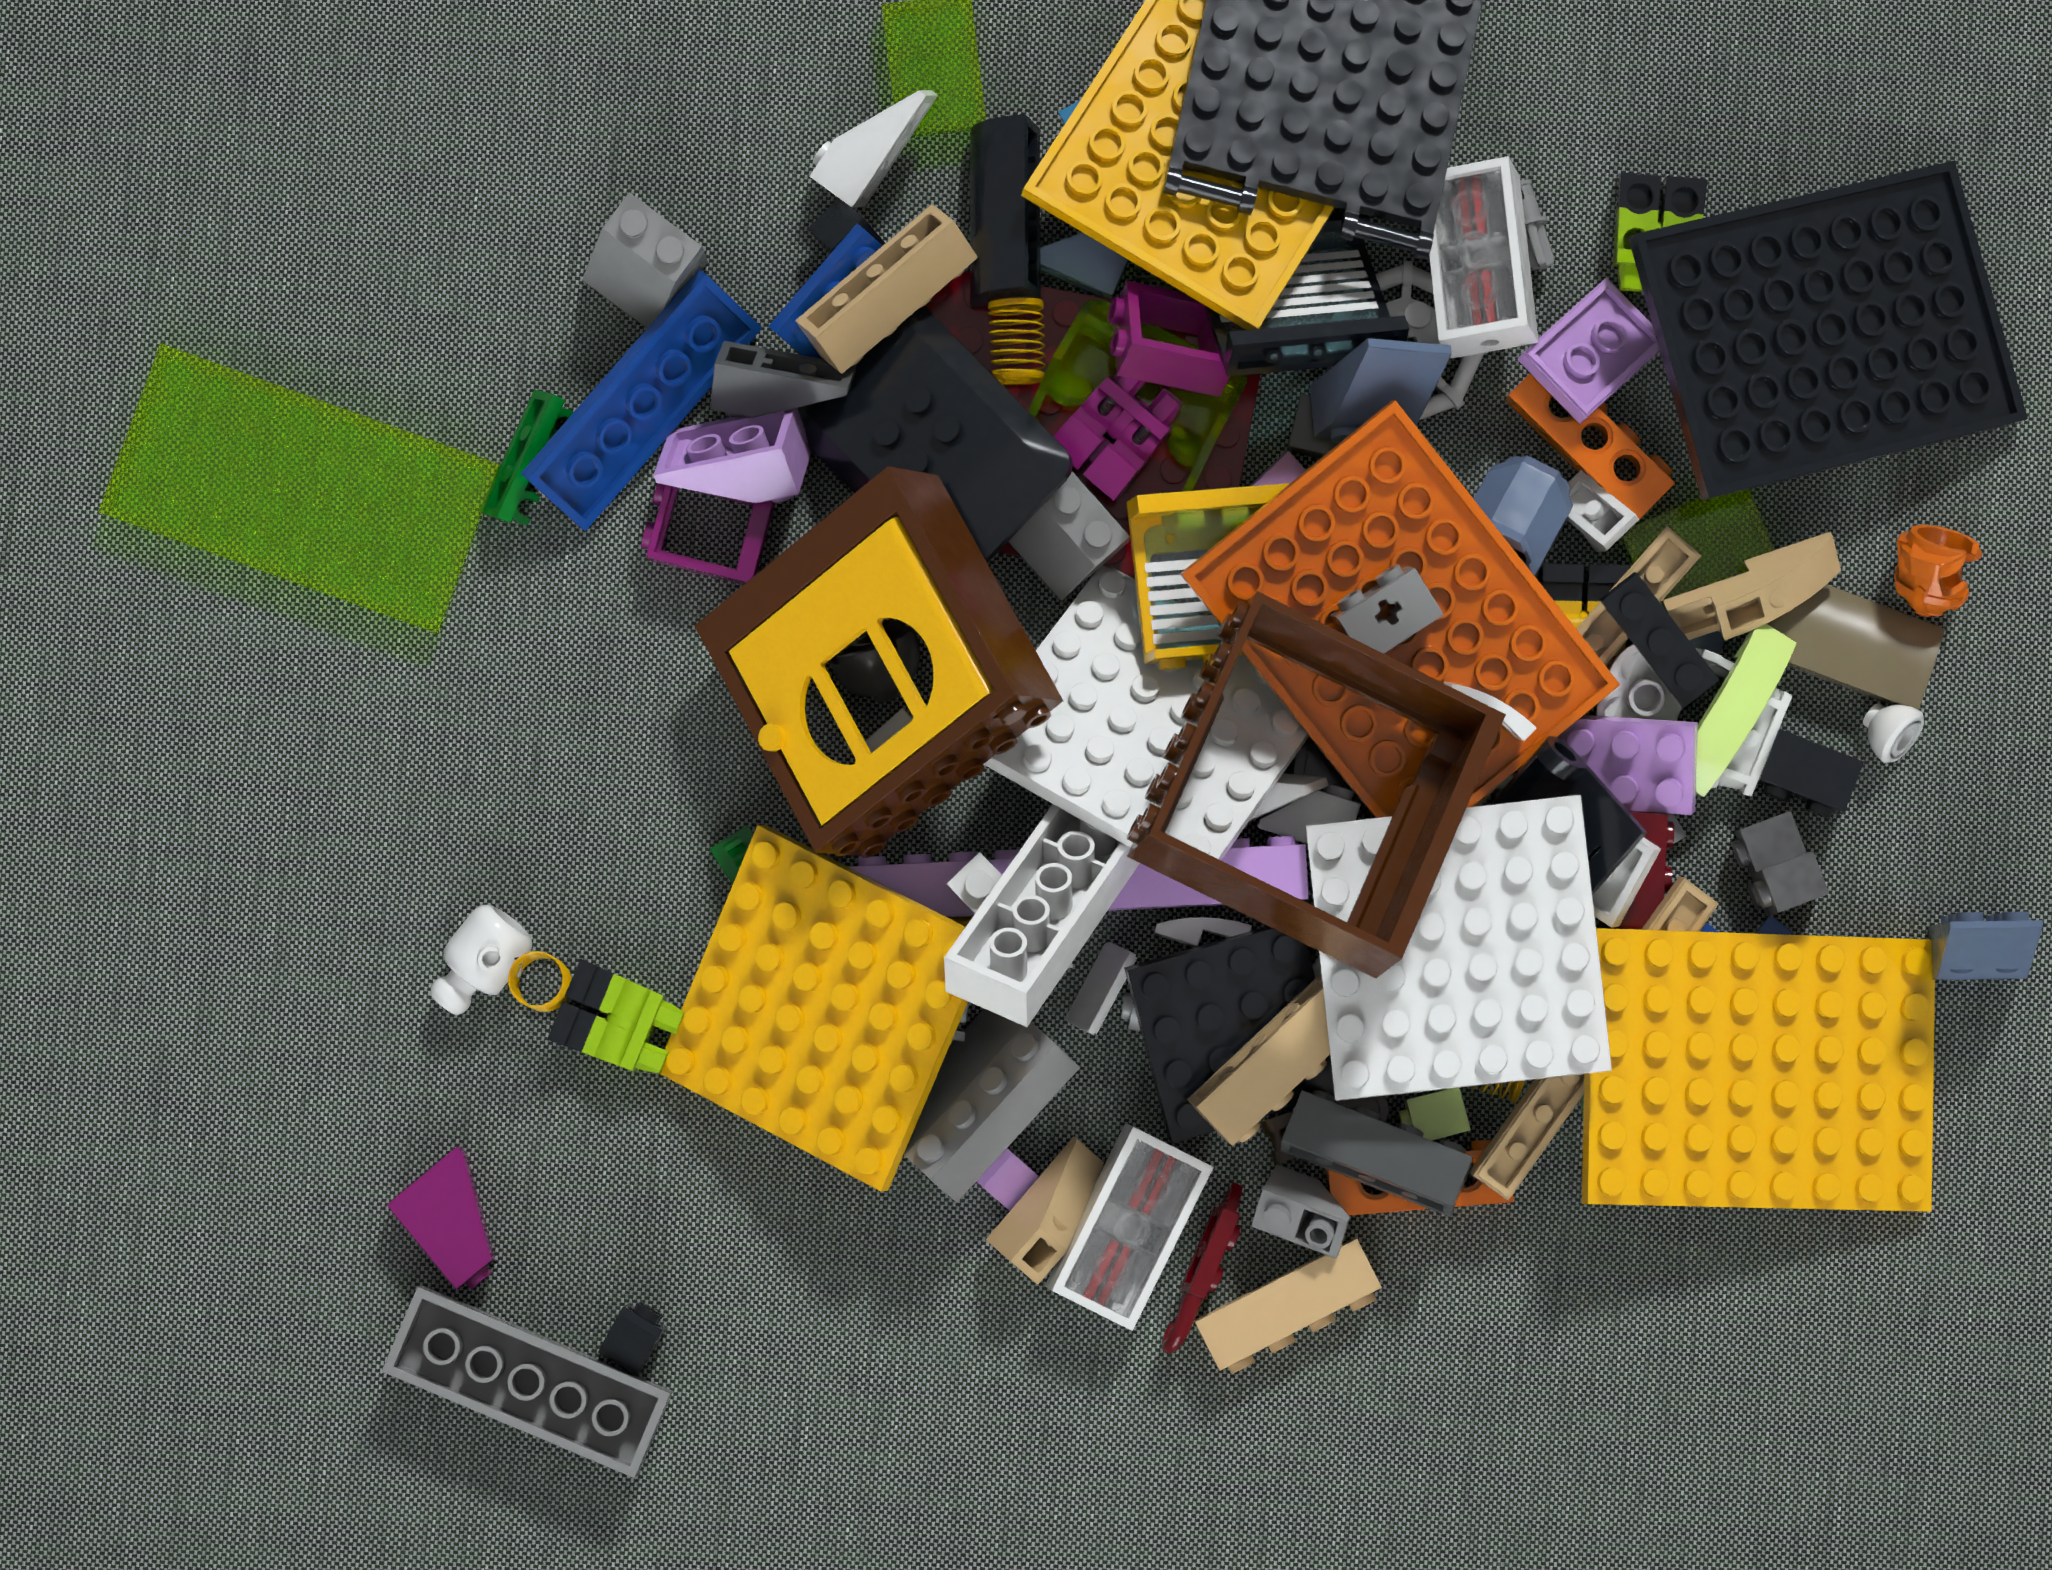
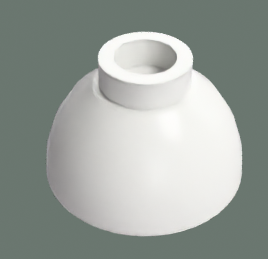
M1877 703L1872 706L1863 719V725L1868 728V740L1875 755L1883 763L1895 762L1903 757L1914 745L1923 729V713L1913 707L1900 704L1884 707Z

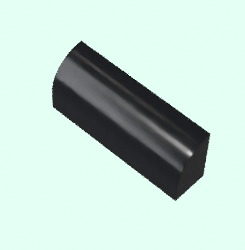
M1025 114L987 119L975 124L970 129V246L978 256L970 264V305L973 308L988 306V302L1004 298L1041 299L1040 207L1021 196L1024 186L1040 163V128Z

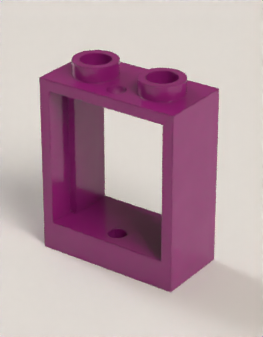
M1126 281L1119 298L1114 297L1108 310V323L1113 324L1114 332L1110 343V354L1116 358L1117 376L1220 397L1230 376L1227 377L1204 305L1182 292ZM1227 322L1228 328L1232 331L1231 322ZM1141 323L1198 335L1199 350L1142 338Z
M657 483L653 504L658 505L659 510L655 523L647 522L641 543V548L648 549L646 557L649 561L740 585L746 584L757 574L775 502L770 500L761 503H751L698 492L753 507L737 569H732L663 551L680 488Z

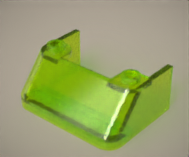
M1091 299L1084 303L1049 363L1028 410L1033 416L1036 417L1048 395L1064 406L1081 405L1107 376H1115L1117 374L1116 358L1110 354V343L1114 330L1113 324L1108 323L1109 302ZM1141 323L1142 338L1199 350L1198 346L1160 327ZM1246 375L1230 376L1220 397L1146 382L1137 393L1142 400L1150 405L1159 393L1166 389L1183 403L1179 413L1171 423L1175 428L1170 432L1171 435L1167 442L1168 449L1179 463L1193 466L1183 490L1193 491L1246 386Z

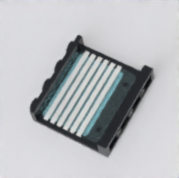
M1343 213L1331 214L1260 329L1245 330L1204 305L1227 377L1333 367L1368 338L1407 342L1409 326L1405 316L1390 317L1364 244L1365 240L1356 237L1352 241L1339 238ZM1359 213L1360 220L1369 222L1370 217L1368 215Z

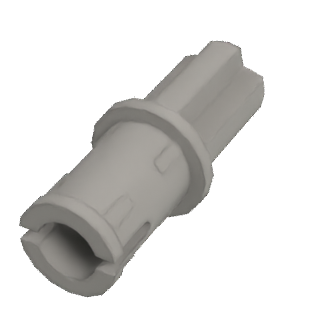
M1521 180L1530 269L1542 270L1553 265L1555 261L1544 226L1548 221L1546 216H1541L1532 187V180Z

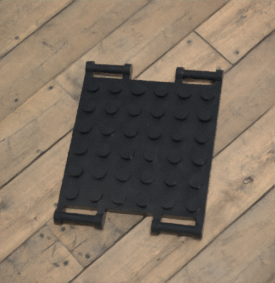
M1206 0L1162 193L1176 196L1177 192L1238 207L1237 212L1251 215L1257 196V188L1344 209L1339 238L1352 241L1356 237L1414 252V257L1427 260L1433 243L1437 214L1483 0ZM1182 169L1242 183L1243 186L1242 189L1186 176L1182 174ZM1359 213L1419 228L1418 234L1360 220Z

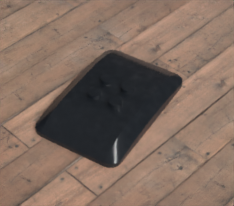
M926 306L917 309L891 335L883 338L855 364L856 373L847 396L797 407L805 428L808 445L853 493H856L887 466L938 475L987 563L1067 481L1073 468L1072 457L1068 450Z

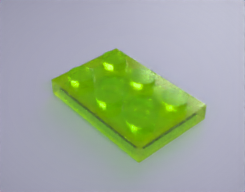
M911 0L881 4L893 103L896 104L919 90H932L938 95L910 138L970 131L975 124L986 120L972 1Z
M1749 489L1704 501L1701 498L1631 527L1620 538L1631 565L1636 562L1667 526L1701 555L1663 600L1745 573L1747 570L1744 560L1775 550Z

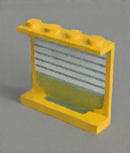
M1290 483L1137 495L1127 502L1145 664L1159 663L1160 671L1186 668V661L1203 659L1204 664L1209 654L1215 653L1222 641L1217 638L1221 625L1182 578L1180 573ZM1241 651L1240 654H1239V656H1245V655L1242 653V651Z

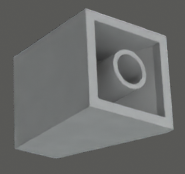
M629 192L601 229L582 281L641 325L648 328L697 270L702 271L708 261L702 245Z

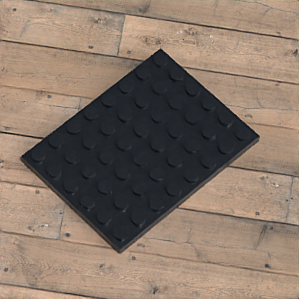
M1955 160L1636 233L1628 238L1702 501L2020 423L2028 419Z

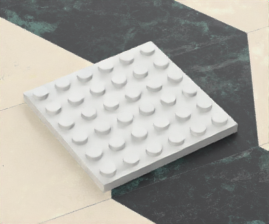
M1102 566L1093 574L1036 650L1063 702L1050 711L1051 717L1046 722L1037 727L1027 729L1017 737L1018 742L1012 749L1002 754L994 755L983 765L1131 848L1133 842L1127 840L1129 830L1138 814L1143 815L1145 809L1151 803L1145 799L1146 792L1155 775H1161L1164 767L1169 762L1163 759L1166 747L1175 733L1179 734L1181 728L1187 722L1181 718L1182 711L1191 694H1197L1204 680L1198 678L1203 667V659L1186 661V668L1166 671L1159 670V663L1145 664L1135 579L1119 570ZM1171 599L1154 601L1155 605L1178 604ZM1194 612L1156 615V620L1196 617L1199 615ZM1214 624L1157 630L1158 634L1212 630L1219 629L1220 627ZM1207 639L1161 643L1159 647L1160 649L1212 645L1220 644L1222 640ZM1238 656L1222 692L1224 700L1165 831L1166 834L1219 860L1223 859L1309 737L1254 666L1247 662L1246 656Z
M1581 795L1466 808L1402 960L1378 978L1369 976L1319 951L1336 1101L1612 1071ZM1392 816L1306 826L1315 907L1345 922L1348 921Z

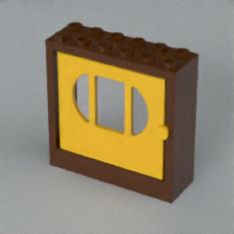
M887 466L695 625L815 853L836 854L837 856L852 855L861 856L862 858H869L878 854L886 847L885 841L895 833L903 832L914 826L919 820L918 815L928 807L936 806L946 801L951 796V789L961 781H966L979 775L985 768L984 763L994 755L1002 754L1012 749L1018 742L1017 737L1027 729L1037 727L1046 722L1051 717L1050 711L1063 702L1061 695L940 477L935 474ZM883 619H897L908 624L919 633L926 643L933 664V687L927 706L882 626ZM865 631H867L913 716L910 723L872 753L825 667L829 660ZM811 678L815 682L856 759L855 764L845 765L830 759L813 741L805 715L806 694Z

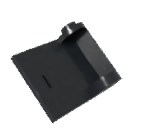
M1548 736L1490 805L1581 795L1593 895L1642 840L1647 831L1568 744L1554 736Z

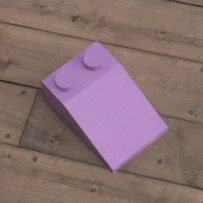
M797 408L755 418L749 416L730 417L674 429L666 438L654 472V478L656 483L746 502L761 503L771 500L772 502L779 503L799 495L812 448L808 445L805 428Z

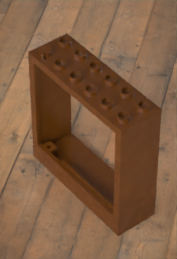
M1257 591L1246 603L1239 601L1233 613L1226 615L1219 628L1217 638L1222 641L1215 653L1209 654L1198 677L1204 680L1197 694H1191L1182 711L1181 718L1187 722H1185L1179 734L1175 733L1169 741L1163 755V759L1169 762L1164 767L1161 775H1155L1146 792L1145 799L1151 803L1147 806L1143 815L1138 814L1129 830L1127 840L1133 842L1127 857L1369 976L1378 978L1403 958L1506 714ZM1246 639L1434 732L1412 785L1405 787L1347 922L1165 833L1224 700L1222 692Z

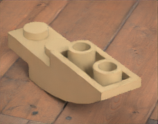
M1830 531L1744 560L1747 572L1665 599L1663 604L1665 610L1688 640L1720 630L1724 641L1747 633L1791 611L1816 594L1841 571L1832 533Z

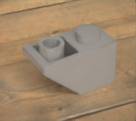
M1277 1164L1262 1189L1251 1227L1336 1259L1341 1249L1350 1216L1320 1180Z

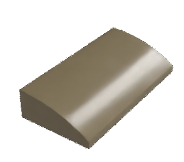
M1830 585L1824 586L1816 594L1791 611L1766 623L1796 642L1794 651L1787 664L1788 667L1889 705L1900 704L1919 710L1945 631V628Z

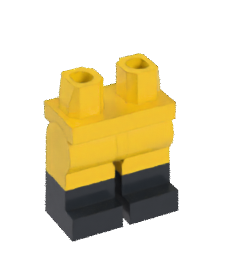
M1543 564L1539 571V582L1548 594L1554 597L1555 603L1574 627L1577 628L1598 605L1599 599L1613 588L1630 566L1589 565L1585 570L1584 611H1582L1584 564ZM1626 642L1605 664L1608 670L1617 655L1626 648Z

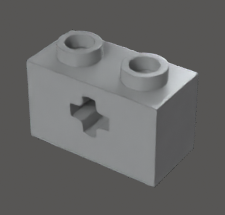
M1396 564L1379 574L1375 578L1378 585L1363 594L1360 589H1357L1336 603L1339 610L1330 616L1341 633L1384 654L1444 614L1417 570L1410 566L1401 569L1399 564ZM1380 601L1394 605L1388 611L1391 617L1389 621L1375 618V615L1381 611L1378 605Z

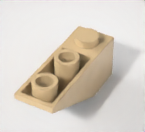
M1073 1137L986 1238V1241L1038 1285L1067 1252L1104 1162L1076 1137Z

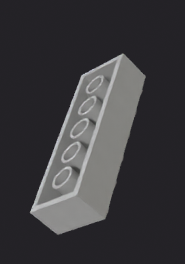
M424 1285L417 1287L381 1371L632 1478L638 1476L673 1393V1390Z

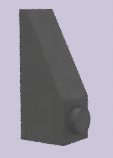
M724 341L714 363L710 409L722 411L734 417L749 416L755 418L847 396L856 373V365L849 367L841 374L822 358Z

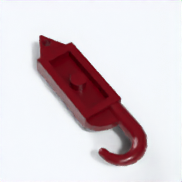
M1232 1182L1219 1207H1213L1179 1290L1183 1292L1180 1300V1309L1174 1323L1168 1324L1161 1344L1162 1350L1167 1354L1176 1352L1184 1343L1203 1299L1206 1298L1208 1292L1213 1293L1220 1283L1223 1268L1219 1267L1225 1250L1231 1251L1239 1237L1240 1226L1236 1224L1240 1215L1236 1212L1243 1186Z

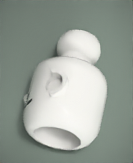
M492 905L477 907L447 943L443 955L445 962L451 970L446 976L438 978L433 983L430 995L439 1005L454 1015H460L469 1008L471 997L476 990L488 995H497L508 982V974L513 962L521 955L531 952L532 939L518 922L502 910ZM522 966L517 974L518 978L521 976Z

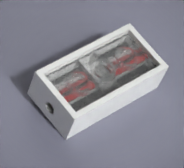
M1509 156L1447 168L1434 229L1433 243L1429 254L1440 344L1451 345L1452 354L1450 359L1539 343L1520 176Z
M1125 1123L1096 1181L1070 1246L1054 1266L1045 1287L1133 1331L1214 1167Z

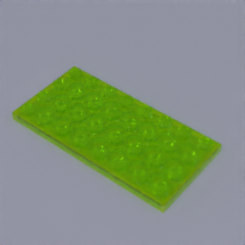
M160 343L98 512L439 635L500 465Z

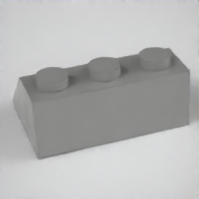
M1071 472L1067 481L1008 542L1062 602L1128 544L1130 536L1078 477Z

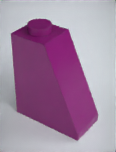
M458 1146L389 1202L387 1206L455 1289H459L466 1284L472 1290L492 1273L487 1266L495 1260L468 1154L462 1146Z

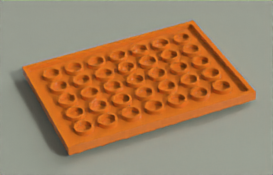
M1396 400L1390 401L1180 573L1220 625L1228 613H1233L1239 601L1246 603L1258 591L1339 631L1330 616L1339 610L1336 604L1339 600L1357 589H1360L1363 594L1378 585L1375 578L1379 574L1396 564H1399L1401 569L1406 566L1415 568L1444 615L1384 654L1442 683L1446 681L1460 684L1497 698L1515 709L1536 727L1533 733L1525 741L1515 738L1501 725L1466 808L1474 806L1524 765L1548 736L1558 737L1620 686L1616 678ZM1380 601L1378 605L1381 611L1375 615V618L1389 621L1391 617L1388 611L1394 605ZM1246 639L1241 649L1242 653L1374 818L1393 816L1404 788L1411 786L1434 732Z

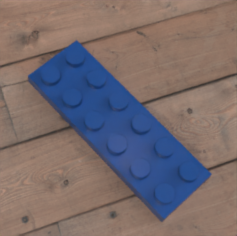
M698 269L520 474L573 522L586 531L712 387L714 363L723 342L729 341L748 345L762 327L707 274Z

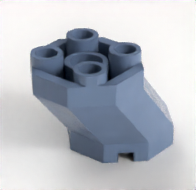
M1528 455L1523 457L1514 456L1508 458L1505 462L1492 465L1474 497L1476 503L1535 577L1538 575L1550 550L1559 537L1573 508L1569 496L1570 487L1568 482L1562 478L1560 471Z

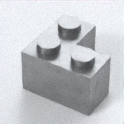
M1791 811L1734 832L1737 841L1732 842L1734 855L1741 868L1748 867L1753 883L1748 885L1750 897L1757 910L1763 908L1766 916L1788 910L1829 894L1813 851L1806 852Z

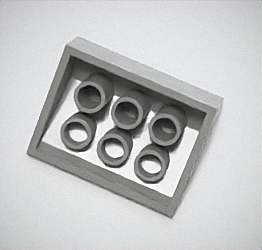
M983 1009L963 1030L966 1033L965 1042L953 1041L949 1046L904 1152V1155L956 1203L1081 1068L1032 1022H1030L1028 1027H1025L986 1009Z

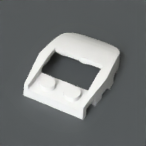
M1633 644L1629 645L1617 655L1609 668V671L1619 682L1620 686L1596 705V716L1677 721L1682 707ZM1695 648L1716 675L1724 678L1727 677L1735 663L1709 650ZM1775 688L1749 735L1712 788L1717 789V786L1720 785L1739 789L1743 795L1752 796L1791 701V694Z

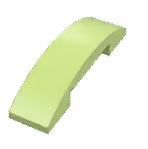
M1768 624L1749 631L1734 656L1737 659L1698 724L1696 794L1701 797H1705L1749 735L1781 679L1796 646L1795 641Z

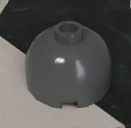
M902 621L882 623L911 679H913L918 670L921 655L915 629L909 625L905 627ZM867 631L829 660L838 681L855 695L860 697L875 696L877 702L889 701L901 695Z

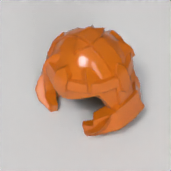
M1926 524L1912 526L1909 531L1901 533L1897 538L1898 564L1894 576L1896 592L1907 600V603L1915 610L1916 614L1921 616H1942L1943 612L1950 609L1956 611L1963 606L1969 597V584L1964 580L1962 581V567L1965 563L1981 558L1983 553L1979 548L1980 543L1965 534L1941 526Z

